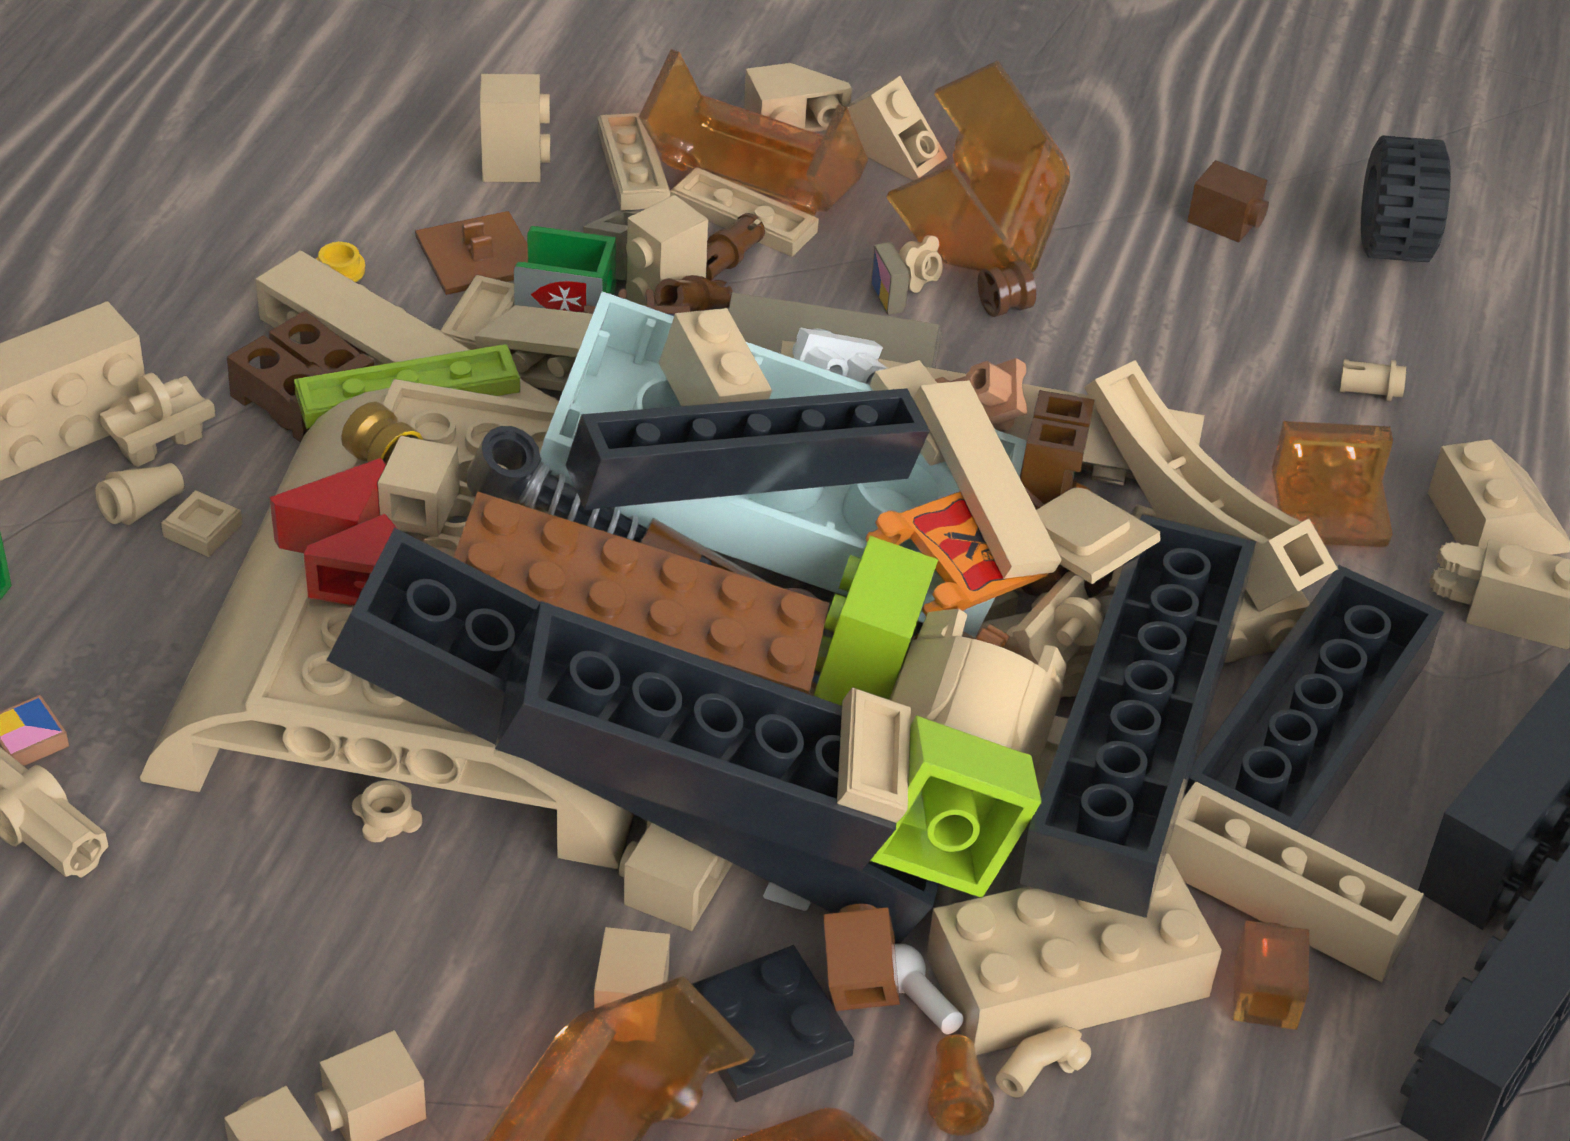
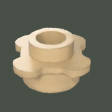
M925 236L922 243L909 241L899 251L901 259L910 272L908 290L911 292H920L924 284L929 281H937L942 274V259L940 254L937 253L939 240L935 236Z
M392 780L378 781L367 787L363 794L358 795L353 800L352 810L355 815L360 816L363 820L362 832L365 839L371 842H382L386 837L396 836L402 831L412 833L421 827L422 814L419 811L413 810L411 804L412 794L408 787Z

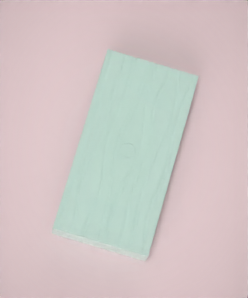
M602 291L541 448L540 457L542 460L540 463H544V466L549 465L553 476L556 477L559 474H564L565 482L574 487L565 465L581 414L681 406L659 365L674 316ZM746 342L772 389L769 399L873 391L868 384ZM995 429L1020 478L1027 440ZM920 453L908 479L621 506L620 513L628 518L637 515L638 523L645 527L648 526L652 518H655L708 549L847 596L849 592L838 588L850 555L862 558L867 545L865 537L869 532L878 529L875 521L880 514L887 511L902 513L954 494L960 490L946 462L930 466ZM910 538L899 545L921 553ZM936 570L932 576L923 606L935 600L932 595L933 591L938 585L945 583ZM995 598L963 611L967 614L963 631L976 637ZM921 610L917 621L924 623L926 616Z

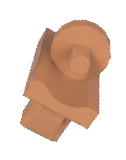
M1017 358L997 365L989 361L971 366L966 376L952 381L944 377L935 379L937 383L969 380L994 429L1004 432L1011 429L1015 418L1027 415V405L1022 390V382L1026 374V363Z

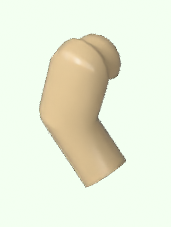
M1061 1026L1027 1037L1020 1042L998 1072L995 1079L996 1083L1009 1096L1015 1098L1022 1097L1043 1067L1057 1061L1064 1072L1073 1073L1074 1070H1080L1091 1058V1048L1080 1039L1082 1036L1080 1031L1068 1026Z

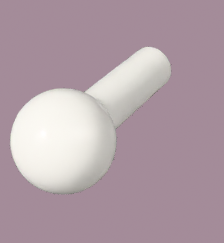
M895 944L899 993H906L943 1033L951 1034L958 1030L962 1025L963 1015L925 977L926 965L920 952L907 944Z

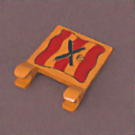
M960 491L902 513L895 511L884 512L875 521L878 529L869 532L865 537L867 542L869 537L873 536L896 545H900L910 538L922 554L938 559L935 570L945 583L938 585L933 591L932 595L935 600L922 607L921 610L925 616H927L928 612L951 609L964 611L977 604L1047 577L1049 574L1004 579Z

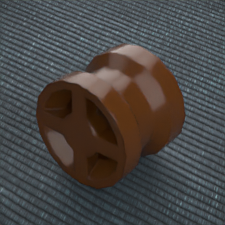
M1020 259L1009 262L1004 269L991 266L980 270L977 281L978 293L988 315L996 317L1006 314L1008 309L1012 307L1024 310L1034 306L1037 295L1036 284L1031 269L1025 261Z

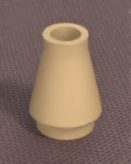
M173 463L157 467L109 472L105 480L99 482L96 486V499L103 516L110 523L117 524L122 522L126 525H131L171 497L183 493L184 481L179 469Z

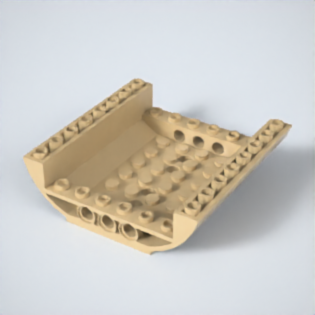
M393 379L390 388L365 392L337 404L320 416L303 436L276 495L367 463L368 460H359L344 448L341 434L344 424L357 408L366 403L376 401L391 410L397 417L398 422L409 424L417 430L424 440L458 446L460 491L439 537L402 531L453 557L466 522L450 523L448 521L454 516H464L467 518L469 516L475 497L469 490L467 483H465L466 474L484 437L491 429L499 426H513L529 434L538 445L540 453L557 406ZM518 500L517 504L525 506V503H520ZM269 507L140 776L141 782L200 792L219 748L491 797L556 809L558 858L618 869L635 814L525 759L495 750V744L326 661L354 605L308 598L304 553L279 549L274 541L271 507ZM537 507L535 509L548 514L547 511L540 507Z

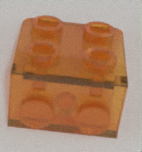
M1283 421L1272 465L1278 509L1301 522L1310 519L1323 544L1359 547L1388 546L1393 532L1382 480L1393 444L1391 427Z

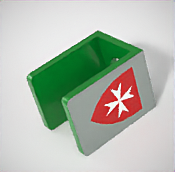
M530 226L527 233L528 263L517 262L514 267L515 305L584 313V306H597L602 291L614 295L616 290V237Z

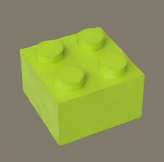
M873 536L869 537L862 558L850 555L838 588L849 593L847 597L835 594L827 615L824 629L834 632L833 638L822 635L815 671L821 674L813 696L842 706L843 699L852 688L888 700L890 699L938 559Z
M916 715L910 725L907 812L896 823V830L870 861L983 898L1042 802L1032 756Z

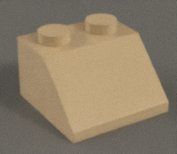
M1490 439L1441 446L1428 495L1457 543L1486 549L1488 540L1491 539L1511 545H1519L1526 549L1550 555L1570 552V539L1529 474Z

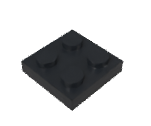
M794 945L678 989V1006L735 1102L853 1056L854 1038Z

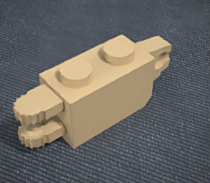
M1491 539L1488 540L1486 549L1468 544L1461 545L1459 542L1454 543L1453 541L1441 545L1437 555V563H1440V567L1433 571L1429 587L1432 588V592H1436L1437 595H1441L1443 598L1448 597L1450 600L1469 604L1466 623L1563 649L1570 648V559Z

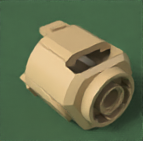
M960 609L928 612L918 638L909 643L890 700L911 707L910 725L917 715L1031 755L1036 774L1060 701L1059 693L1063 689V679L1067 668L1058 648L1045 645L1037 665L1021 655L1002 647L962 637L967 614Z

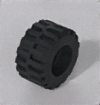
M1382 135L1377 140L1368 160L1361 203V240L1368 258L1428 263L1435 255L1444 234L1451 185L1450 159L1443 140Z

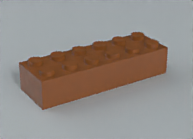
M477 491L453 556L454 558L540 602L552 604L809 694L828 612V602Z

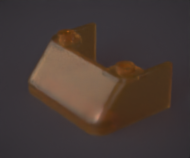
M672 49L639 115V119L655 147L662 154L660 159L668 166L681 171H686L688 167L693 169L696 167L736 184L789 201L793 208L810 215H816L817 211H828L860 180L868 163V158L847 107L838 104L823 136L701 95L680 52Z
M997 60L937 88L934 92L939 103L959 129L953 150V158L958 169L971 180L970 185H968L955 165L951 163L889 191L886 198L918 242L922 243L927 235L938 238L939 247L937 253L940 254L942 263L980 271L991 266L1004 269L1007 263L1021 259L1027 263L1031 272H1034L1038 267L1068 189L1070 170L1063 153Z
M684 976L586 1011L568 1023L551 1042L483 1141H641L652 1124L670 1117L679 1120L688 1115L701 1101L704 1091L700 1087L709 1074L748 1062L756 1051Z

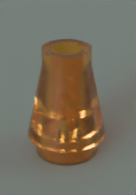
M950 1035L938 1042L936 1046V1063L927 1103L928 1112L936 1121L937 1126L942 1131L956 1136L970 1135L981 1130L987 1124L989 1115L994 1108V1097L976 1057L975 1045L971 1039L963 1035Z

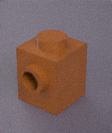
M854 904L842 908L839 913L824 914L828 981L836 1011L900 1005L895 938L888 907L877 909L868 904Z

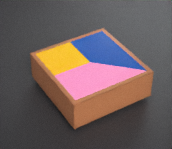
M41 695L0 712V748L23 766L69 747L65 729Z

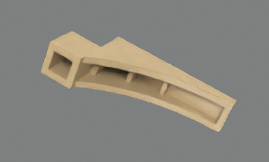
M1136 360L1095 379L1084 387L1090 399H1095L1094 406L1158 518L1256 541L1246 590L1259 612L1338 569L1310 519L1301 522L1260 499L1232 478L1200 448L1156 394Z

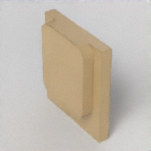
M1072 488L1036 510L1062 559L1060 565L1091 584L1160 541V531L1088 489Z

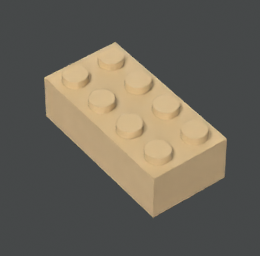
M108 301L0 343V481L109 436L110 434L101 426L100 413L125 403L128 399L140 394L138 379L140 376L145 375L139 335Z
M1166 853L1147 918L1026 886L984 896L983 898L980 897L933 908L927 958L945 997L963 1015L960 1031L973 1057L1017 1046L1027 1037L1061 1026L1080 1030L1210 997L1222 949L1169 853Z

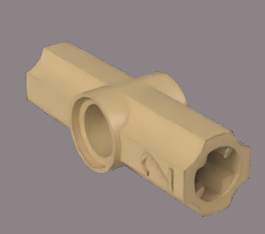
M0 748V837L11 846H17L24 842L65 877L78 875L82 878L98 866L101 855L108 848L106 832L68 802L60 784L45 768L34 765L28 770Z

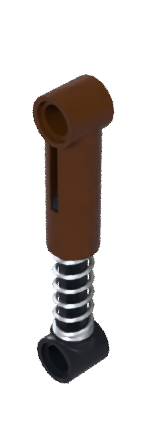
M499 426L491 429L482 440L468 467L466 481L474 497L478 491L516 504L519 500L520 503H525V506H530L532 509L540 507L547 511L548 514L768 583L655 518H652L648 526L644 527L638 523L637 515L628 518L620 513V507L584 510L575 487L565 482L564 474H559L555 477L551 474L552 470L549 469V465L544 466V463H540L542 458L540 457L538 445L529 434L519 428ZM800 588L787 589L818 599L809 591Z

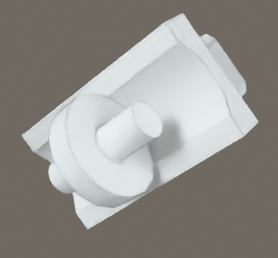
M800 328L797 334V342L793 345L794 359L870 385L875 371L887 369L886 366L878 361L883 347L872 340L833 334L831 331L819 328L812 330Z

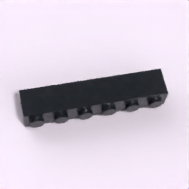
M907 388L581 414L565 466L584 510L891 481L909 478L930 430Z

